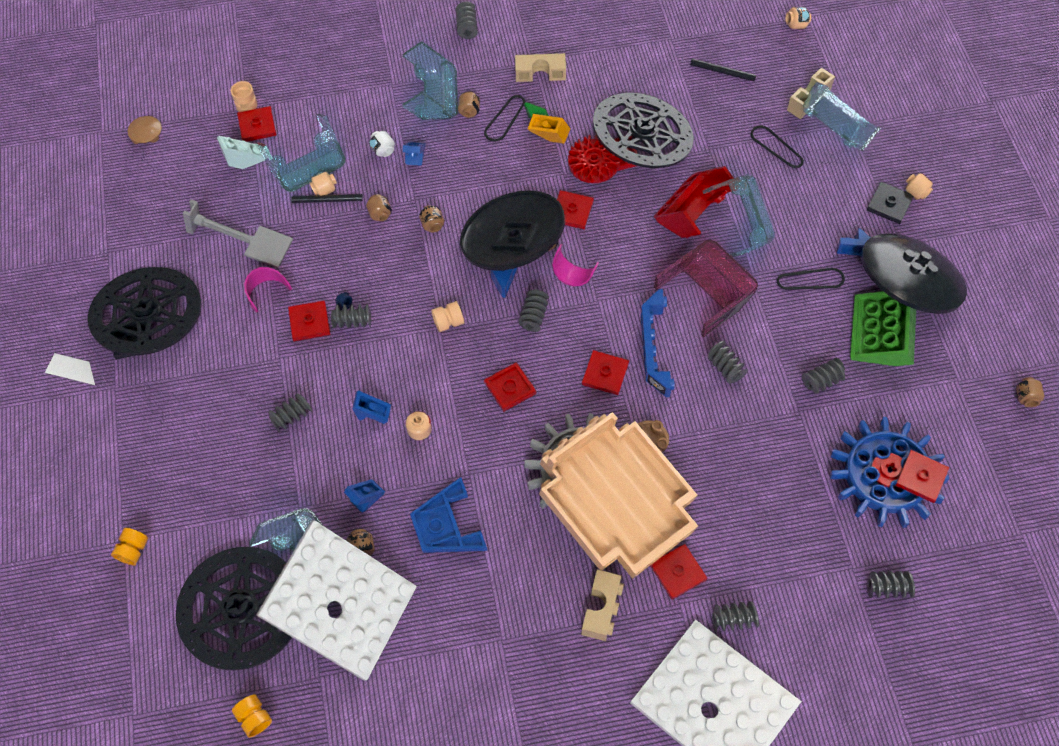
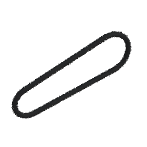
M514 95L506 102L484 130V135L488 140L493 142L500 141L506 136L524 106V97ZM513 98H521L523 103L503 136L498 139L488 137V128Z
M760 125L751 130V138L788 166L799 168L803 165V158L770 128ZM758 128L768 130L801 159V164L797 166L790 164L754 137L753 132Z
M837 268L787 273L777 278V285L785 290L838 288L845 282L843 272ZM830 270L837 271L842 276V282L839 285L784 287L779 282L780 278L785 276Z

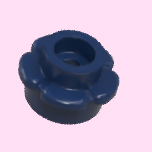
M347 292L339 294L335 300L340 310H342L344 304L349 309L353 301Z

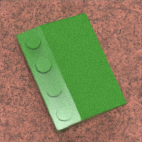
M883 291L856 294L850 359L889 366L914 365L916 309L896 301Z

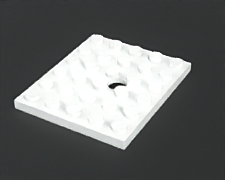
M313 520L310 522L256 615L360 679L367 681L417 586ZM332 601L338 602L342 607V612L337 618H331L328 615L327 606Z
M695 620L630 704L682 746H770L802 701ZM711 702L716 705L718 714L715 718L708 719L703 716L701 706L704 703Z

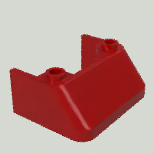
M726 166L697 172L691 175L658 210L654 218L660 225L681 238L700 235L702 232L694 223L710 204L722 202L727 193L738 191L741 187Z

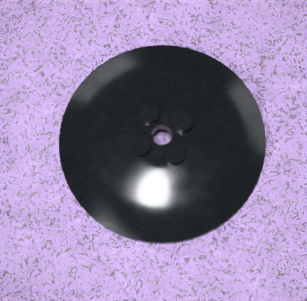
M517 191L497 197L480 207L468 219L460 236L461 250L471 264L486 270H509L529 264L547 253L561 237L566 219L562 205L553 196L540 191Z
M891 233L875 235L864 244L861 251V261L866 273L883 292L896 301L913 309L934 314L953 312L965 301L967 287L963 276L948 258L933 247L917 239Z

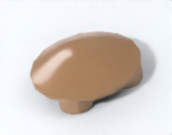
M142 116L130 123L127 132L134 144L155 143L159 140L162 127L157 118Z
M659 420L637 423L663 453L669 444V434L663 427V423Z

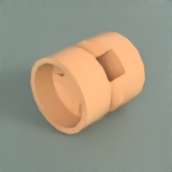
M240 81L231 87L230 91L238 112L257 108L256 97L249 82Z
M457 301L447 304L446 308L441 306L431 310L438 332L448 330L450 325L456 327L464 324V318Z

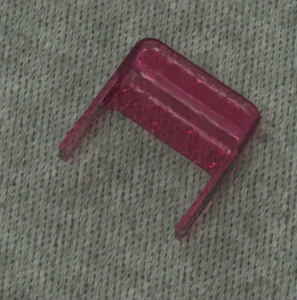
M713 240L704 241L656 275L654 288L657 290L678 274L686 273L723 309L703 324L701 333L703 337L738 313L756 293L758 287L756 279Z

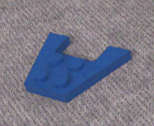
M461 477L410 513L423 553L488 551L481 530L462 537L459 532L450 503L468 497Z

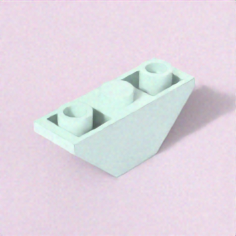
M217 137L222 153L230 167L245 169L268 158L264 148L259 144L240 141L230 137Z

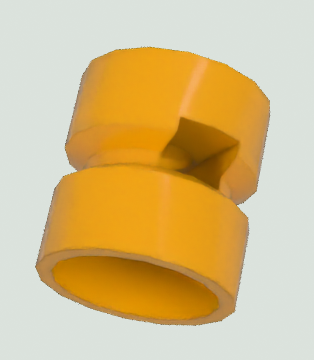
M124 528L119 537L120 543L115 545L111 556L120 562L135 566L141 555L139 550L144 549L148 537L137 530Z
M255 694L245 697L232 708V713L237 721L243 722L241 727L248 738L260 734L272 723L271 717L266 710L261 708L262 703Z

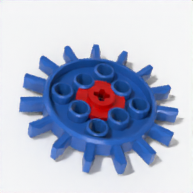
M883 417L880 422L881 431L874 433L870 431L864 420L860 421L858 428L863 438L859 441L846 431L842 434L840 439L852 449L849 454L833 449L830 457L846 464L845 470H833L829 476L830 479L847 480L849 488L840 492L839 500L855 495L862 502L856 510V517L859 518L864 514L866 508L870 507L879 511L878 527H882L886 522L887 513H897L902 528H907L910 521L906 511L914 508L924 520L928 519L931 513L922 504L923 498L900 488L902 492H897L893 489V486L896 485L904 466L903 463H905L911 450L928 457L922 448L928 444L931 436L928 434L916 443L907 437L911 427L909 422L905 423L900 434L890 432L887 417ZM895 446H901L904 451L897 450ZM877 451H883L886 456H880ZM936 454L928 458L940 463L945 456L944 454ZM858 456H865L867 461L860 460ZM866 473L873 474L875 479L868 478ZM946 475L943 484L948 482L949 475ZM874 491H880L883 497H877ZM939 494L935 503L940 505L945 497Z

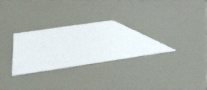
M55 353L45 371L48 374L95 385L88 361Z

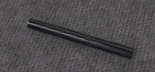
M692 59L690 63L691 66L754 82L757 76Z
M363 194L292 196L291 201L292 203L363 201Z

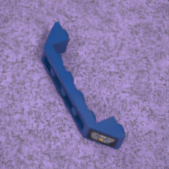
M659 289L641 307L645 380L665 397H670L671 390L675 388L674 378H671L670 371L658 372V364L654 362L656 345H652V340H655V330L651 329V324L654 321L653 315H662L664 307H667V296H663V289Z

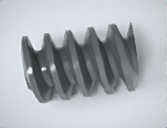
M468 1L461 2L455 9L457 33L461 38L472 39L478 34L475 5Z
M537 289L527 292L518 321L522 328L531 332L540 331V325L543 323L542 319L548 306V294Z
M337 304L335 310L331 311L332 328H336L337 323L340 328H343L345 324L347 328H351L352 323L355 328H358L360 323L365 328L367 322L369 327H371V310L368 304H366L365 309H362L361 304H358L357 309L351 304L349 310H347L346 304L343 305L342 310H340Z
M720 341L708 353V360L712 361L713 366L717 367L718 372H722L721 374L726 378L727 383H735L747 374L748 369L742 370L744 363L737 365L740 361L739 357L732 359L735 353H728L730 347H724L726 342Z
M836 357L827 363L821 364L820 367H815L814 370L803 373V384L807 389L818 394L820 390H826V386L830 388L833 385L832 383L838 384L839 380L844 381L845 367L842 361Z
M295 394L296 400L290 397L288 399L289 404L282 402V408L276 406V413L272 410L268 411L270 421L279 433L280 426L285 430L287 429L286 422L293 425V418L300 421V413L306 417L307 409L313 412L307 400L300 394Z
M871 571L867 580V592L870 598H872L873 592L876 593L877 598L881 597L882 592H884L885 598H889L890 592H892L894 598L898 597V592H901L902 598H906L907 592L913 598L915 596V583L909 571H904L903 574L901 571H896L895 573L888 571L886 574L883 571H879L878 574Z
M748 601L747 606L744 602H740L738 606L736 603H731L730 608L727 604H723L722 609L719 605H715L713 608L712 621L715 632H717L718 626H721L722 630L726 631V625H729L733 631L735 624L742 630L743 623H746L748 629H751L752 622L755 623L757 628L759 627L758 612L752 601Z

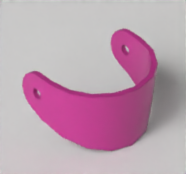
M560 244L552 264L557 278L564 284L573 287L588 283L599 262L591 269L577 267L563 256L561 252L563 244Z
M259 267L252 270L247 275L244 283L248 302L256 313L258 310L251 301L250 295L258 284L275 280L284 284L290 291L292 290L286 278L279 271L270 267Z

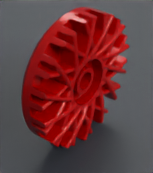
M589 135L588 139L584 137L582 142L578 139V143L575 142L574 147L571 146L568 155V165L571 173L577 179L586 183H601L609 180L617 173L620 167V159L610 153L599 142L596 135L595 139H591Z

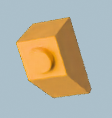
M533 114L527 128L530 132L550 142L565 144L570 132V127L563 118Z

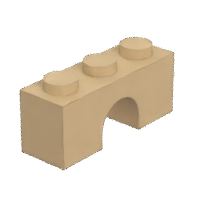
M565 53L515 55L516 82L533 81V74L537 71L546 72L549 75V81L566 80Z
M820 68L811 77L806 89L800 87L790 97L787 111L802 119L831 90L835 76Z
M601 570L596 571L591 596L601 598L605 606L598 611L587 609L581 635L606 641L607 635L612 636L615 623H612L611 619L612 615L617 616L619 607L616 598L617 595H622L624 583H620L621 575Z

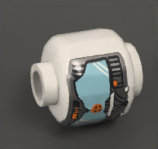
M376 131L371 135L369 145L377 156L387 157L393 153L395 142L386 131Z

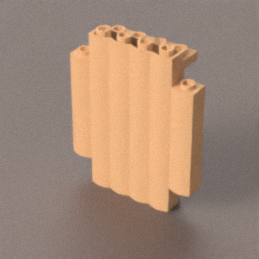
M612 412L608 416L603 414L601 417H594L589 421L587 427L584 429L583 427L578 428L573 433L574 436L570 439H563L558 443L556 449L553 451L549 449L541 456L540 465L552 478V481L548 479L540 486L539 495L599 570H604L617 559L633 579L697 529L698 525L684 509L695 500L697 494L636 421L630 425L626 423L618 430L615 427L618 418Z

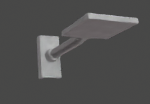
M190 200L191 211L187 212L184 210L183 212L187 233L194 234L198 225L208 227L249 243L244 256L279 268L293 238L263 226H259L254 236L245 234L200 215L198 202Z

